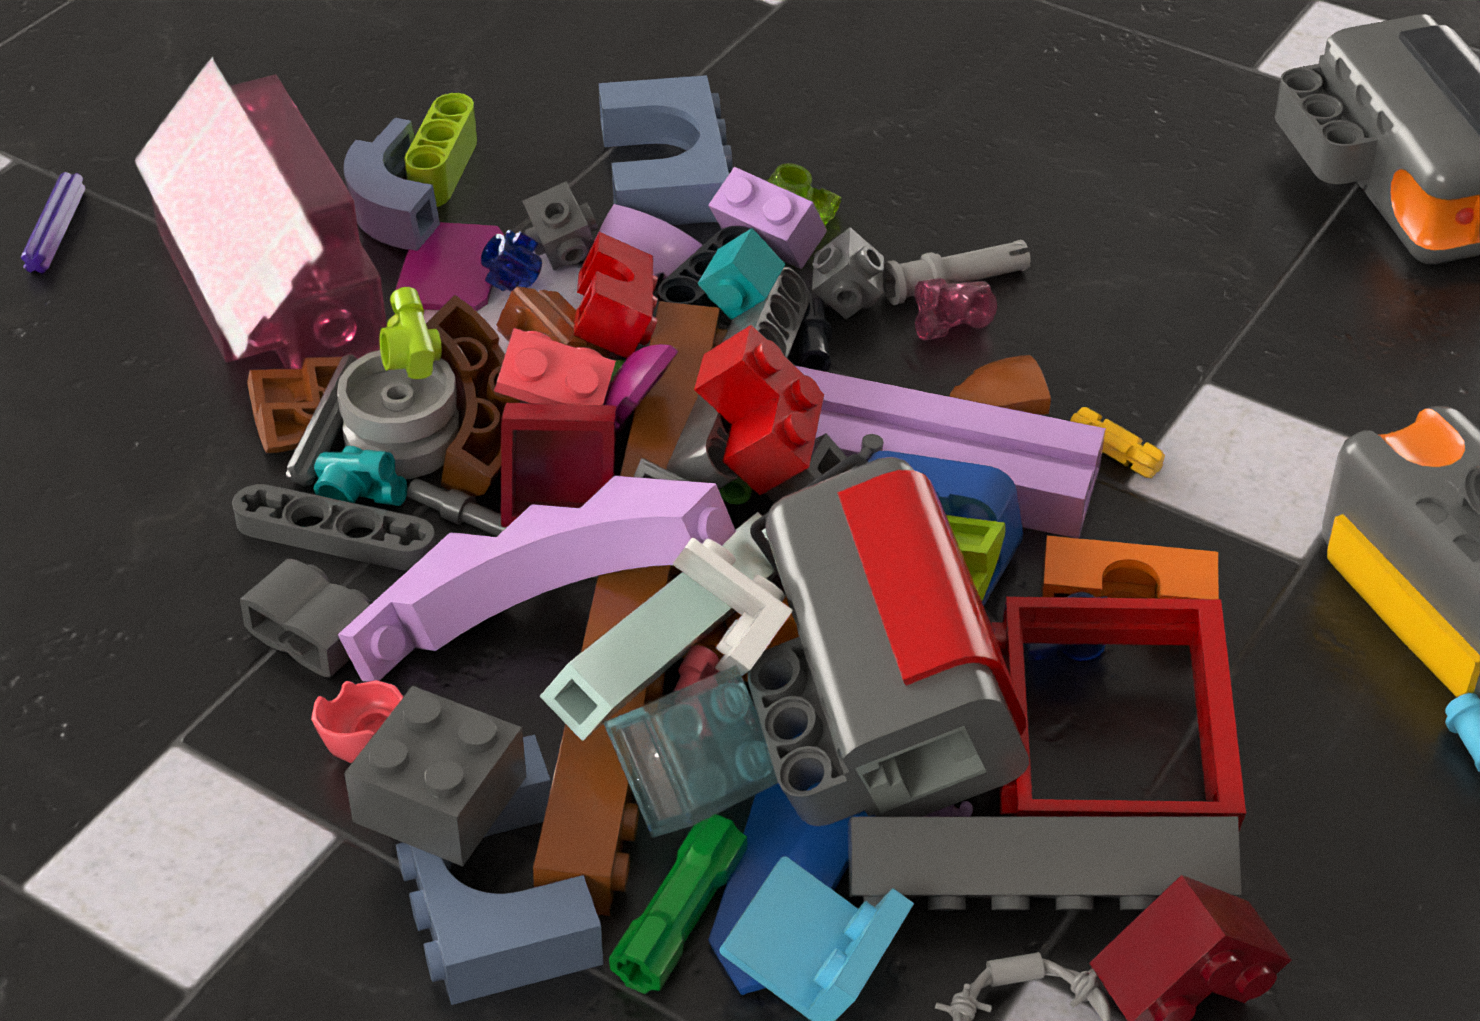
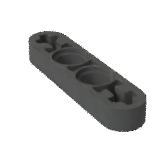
M266 484L247 486L239 490L232 500L237 529L242 534L257 539L402 571H408L436 546L433 525L420 517ZM310 516L323 519L320 523L309 527H301L295 524L298 520ZM360 527L373 530L370 535L361 538H351L346 535L350 530Z

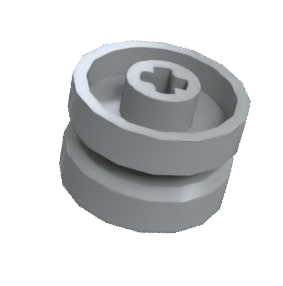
M380 350L367 353L352 362L339 377L337 396L340 414L344 420L343 436L345 447L356 446L362 450L368 449L392 453L395 458L396 475L402 476L405 479L430 474L444 466L446 449L454 441L461 429L459 411L456 408V379L448 362L442 358L439 361H434L432 375L424 379H412L408 377L405 369L386 371L382 363Z

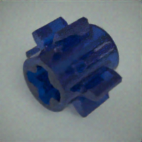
M508 230L505 236L502 234L494 235L485 245L481 255L482 266L490 270L485 281L503 292L506 289L511 292L516 287H530L537 280L542 269L541 257L533 253L537 248L538 242L521 231L516 234Z

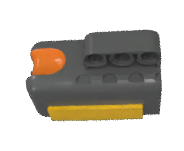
M1447 405L1431 406L1420 411L1416 421L1401 430L1387 434H1376L1371 430H1363L1345 440L1337 456L1322 521L1323 538L1328 545L1327 559L1430 671L1456 697L1474 693L1480 699V430L1461 412Z

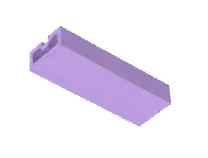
M795 366L804 375L811 377L824 393L815 438L827 433L843 453L849 457L861 451L862 438L865 435L876 434L883 439V451L907 453L998 468L1008 474L1014 481L1017 489L1022 527L1072 538L1080 537L1100 469L1106 428Z

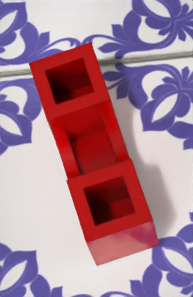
M602 232L598 233L578 274L577 293L584 297L575 313L574 336L624 358L631 356L638 344L643 346L648 344L657 324V318L652 316L658 297L653 295L658 281V277L653 275V255Z

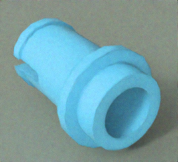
M1468 693L1455 698L1447 705L1445 709L1447 715L1445 724L1450 732L1459 734L1472 756L1477 770L1480 772V699L1477 694Z

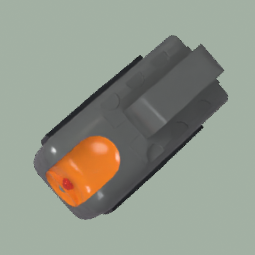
M1414 15L1345 28L1335 32L1327 39L1325 53L1320 55L1319 64L1286 70L1281 75L1274 116L1275 120L1320 180L1331 184H1346L1357 181L1411 255L1423 264L1437 265L1480 256V58L1454 29L1446 25H1438L1428 15Z

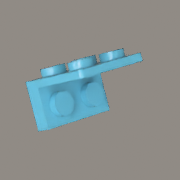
M784 856L776 863L721 945L720 953L809 1020L835 1021L857 999L914 903L892 888L875 907L865 901L858 909L790 858Z

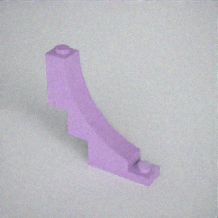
M614 476L581 508L532 504L497 537L450 532L338 634V637L361 680L366 682L380 681L414 648L436 651L470 628L525 600L561 586L602 574L648 566L673 565V562L691 538H695L702 544L706 539H711L722 546L736 530L716 483Z

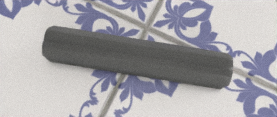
M352 354L342 357L287 465L286 477L291 482L298 483L303 487L312 485L317 477L314 470L316 459L321 453L329 452L344 422L340 414L337 396L339 377L352 362L357 360Z

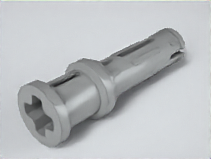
M1016 240L1008 244L947 257H941L939 254L930 252L923 254L920 260L898 264L894 260L884 263L883 289L887 299L893 305L904 303L908 297L926 293L931 297L939 296L951 285L1016 271H1026L1030 267V252L1019 254V251L1026 250L1028 247L1023 240Z

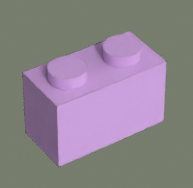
M736 167L732 169L708 205L722 229L729 226L753 228L782 261L799 269L803 268L827 232L812 201Z

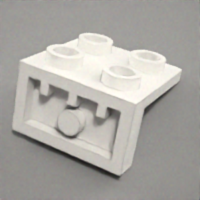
M691 538L673 562V565L741 614V617L733 622L716 646V649L724 655L715 666V669L734 682L752 669L793 610L782 602L786 596L775 584L759 575H755L753 580H751L732 565L736 561L735 557L720 544L711 539H706L702 544L695 538Z

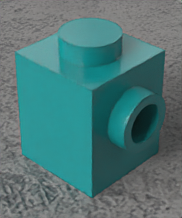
M751 228L717 250L700 278L698 285L705 291L709 299L718 305L732 320L767 298L785 263L758 233Z

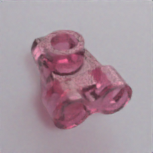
M935 278L919 281L915 286V299L919 306V313L915 319V329L922 340L945 337L949 332L948 329L963 324L973 328H983L990 324L995 317L997 300L991 292V287L984 281L947 284L944 279Z

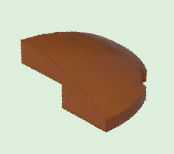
M1031 355L1004 358L986 364L974 370L973 374L967 377L960 385L955 386L949 397L1037 415L1049 414L1051 403L1050 393L1037 361Z
M342 357L305 358L302 369L250 370L247 380L256 427L266 453L296 449Z

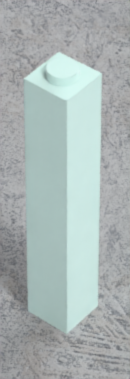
M757 512L738 527L736 532L722 547L735 557L736 561L732 566L748 578L753 580L755 575H759L771 581L777 573L750 534L751 525L762 517ZM763 529L762 532L767 538L766 529ZM682 572L571 660L540 697L584 741L683 657L691 646L697 645L736 611Z

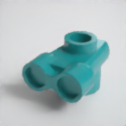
M346 446L342 452H323L316 459L314 470L318 480L314 485V492L318 496L355 503L360 496L374 499L375 503L400 506L406 499L407 482L404 477L396 475L395 458L390 452L362 450L356 446Z

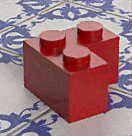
M752 325L705 353L694 391L731 424L723 462L759 495L809 468L824 399V393L820 390L817 383L811 377L804 375L783 355L781 349L773 341L767 340Z

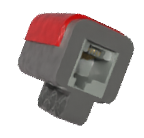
M895 457L878 458L784 496L774 503L766 515L765 529L789 607L793 610L792 616L796 623L799 637L765 650L752 669L747 672L777 781L800 819L809 825L824 826L863 811L867 813L868 817L875 815V817H923L1003 786L1021 776L1029 766V757L1021 738L1026 728V718L983 603L955 534L929 478L923 473L914 471L905 460ZM802 732H803L802 735H800V736H798L797 738L793 739L794 736H796V735H798L799 733H802ZM820 782L817 787L806 791L811 785Z

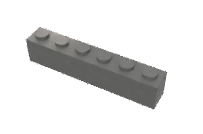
M851 817L848 822L849 898H863V903L867 901L874 907L894 888L906 898H927L928 910L936 911L966 910V898H991L992 910L1001 911L1030 910V898H1055L1056 910L1066 911L1095 910L1094 898H1119L1120 910L1142 911L1181 875L1234 896L1242 895L1238 817Z

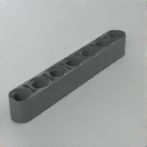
M784 267L767 298L732 319L722 343L752 325L767 340L773 341L787 358L810 300L808 288L800 275L793 269ZM698 395L666 470L690 482L716 483L718 490L738 478V475L723 462L731 424L700 395Z

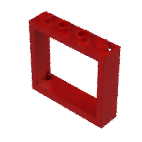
M1006 597L1002 622H992V629L1026 718V728L1021 738L1029 757V766L1017 779L1000 786V814L1011 815V817H1238L1240 831L1246 815L1221 599ZM1023 643L1190 645L1206 802L1032 799Z

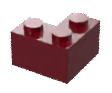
M1181 875L1089 964L1127 1021H1190L1195 1015V1007L1211 992L1243 1003L1263 995L1275 984L1276 974L1292 959L1249 901Z

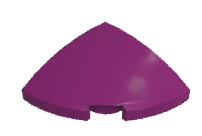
M659 344L639 349L626 359L610 381L603 405L616 406V437L625 428L636 407L663 377L673 362L678 351L671 345Z

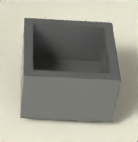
M412 686L344 773L353 822L464 866L527 777L522 727Z

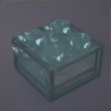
M737 665L694 681L603 722L652 838L693 826L778 784L757 711Z

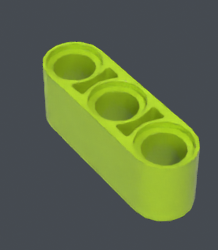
M449 93L436 98L405 155L407 180L433 185L437 207L447 203L451 198L477 145L475 110L472 98L461 93Z

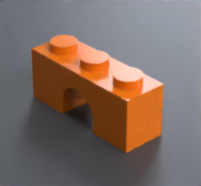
M1047 535L1040 597L1219 599L1218 552Z

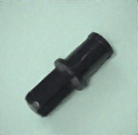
M809 293V305L794 339L799 351L798 363L799 367L826 372L831 366L828 343L832 338V327L826 320L824 301L821 298H813L812 293Z

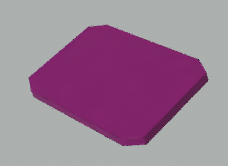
M440 222V225L418 251L408 249L396 290L402 287L416 289L425 310H440L454 295L465 301L476 311L480 310L488 304L505 243V235L498 226Z

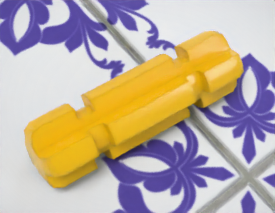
M1082 407L1071 417V422L1106 428L1102 453L1124 466H1128L1129 463L1133 464L1131 470L1145 478H1152L1162 469L1165 454L1161 449L1149 442H1146L1144 446L1141 445L1142 438L1109 419H1105L1102 422L1101 419L1103 417L1099 413L1088 407Z

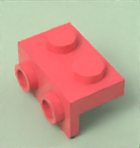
M514 328L494 392L534 404L603 405L616 361L602 357L600 353L590 348H574L553 341L541 332H525Z

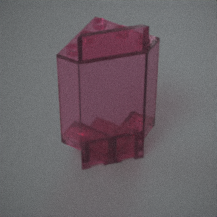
M211 57L134 161L150 190L158 231L225 362L228 363L275 349L285 369H302L305 358L344 357L352 354L359 359L367 353L380 350V332L382 328L387 327L381 277L359 241L354 199L276 74L229 86Z

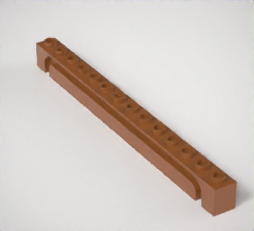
M659 301L656 313L657 324L649 346L659 344L671 345L678 353L667 372L635 409L620 476L634 477L641 458L667 469V464L699 395L694 391L703 355L721 344L728 330L719 329L720 308ZM661 565L626 569L598 575L581 652L674 579V575L678 576L682 571L674 565ZM665 672L584 741L565 723L533 866L534 888L584 875L597 915L610 916L614 892H626L630 869V854L622 853L624 841L635 842L637 835L639 804L631 802L633 792L644 793L648 757L640 756L642 746L652 747L654 743L657 711L649 710L651 701L661 702Z

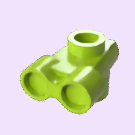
M402 287L395 290L390 297V303L395 315L388 320L387 327L382 328L380 332L381 359L386 371L405 369L408 377L424 379L432 375L433 362L441 359V339L437 329H427L423 316L424 308L417 290L412 287Z

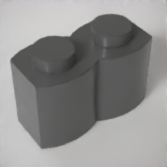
M286 559L240 598L244 627L266 645L288 652L301 665L324 677L333 676L350 660L338 634L372 604L359 590L348 589L344 586L330 583L328 577L320 568L312 564L306 565L294 559Z

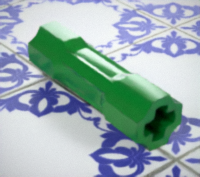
M714 813L708 818H699L679 848L674 866L640 917L632 921L610 955V970L621 978L626 987L643 994L650 990L660 991L683 954V946L687 937L717 889L727 883L747 850V836L737 829L732 820Z

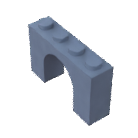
M707 75L599 83L600 123L604 147L668 144L686 150L682 154L665 159L612 163L613 203L649 214L671 225L718 222L708 205L732 171L733 162L731 146L726 145L725 120L721 119L719 94L711 93Z
M535 735L523 737L527 777L484 837L544 821L551 790V780ZM406 843L396 844L404 881L416 879L419 891L409 893L417 929L420 931L430 928L433 941L424 943L432 982L445 981L451 1005L604 965L601 924L584 875L514 893H486L472 889L452 876L449 869L453 862Z

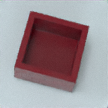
M506 403L501 418V527H508L532 504L581 508L615 476L616 406Z

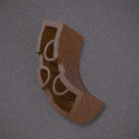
M454 295L426 323L427 329L438 330L441 339V358L448 362L455 375L457 388L456 408L459 411L461 427L454 441L446 449L441 486L449 491L455 488L477 497L486 493L501 471V418L506 403H520L521 400L494 392L505 357V353L499 346L500 337L475 309Z

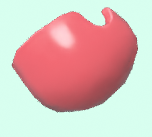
M374 680L359 684L345 681L340 694L334 700L327 701L324 697H317L314 702L311 720L328 750L335 757L352 763L404 696L395 685Z

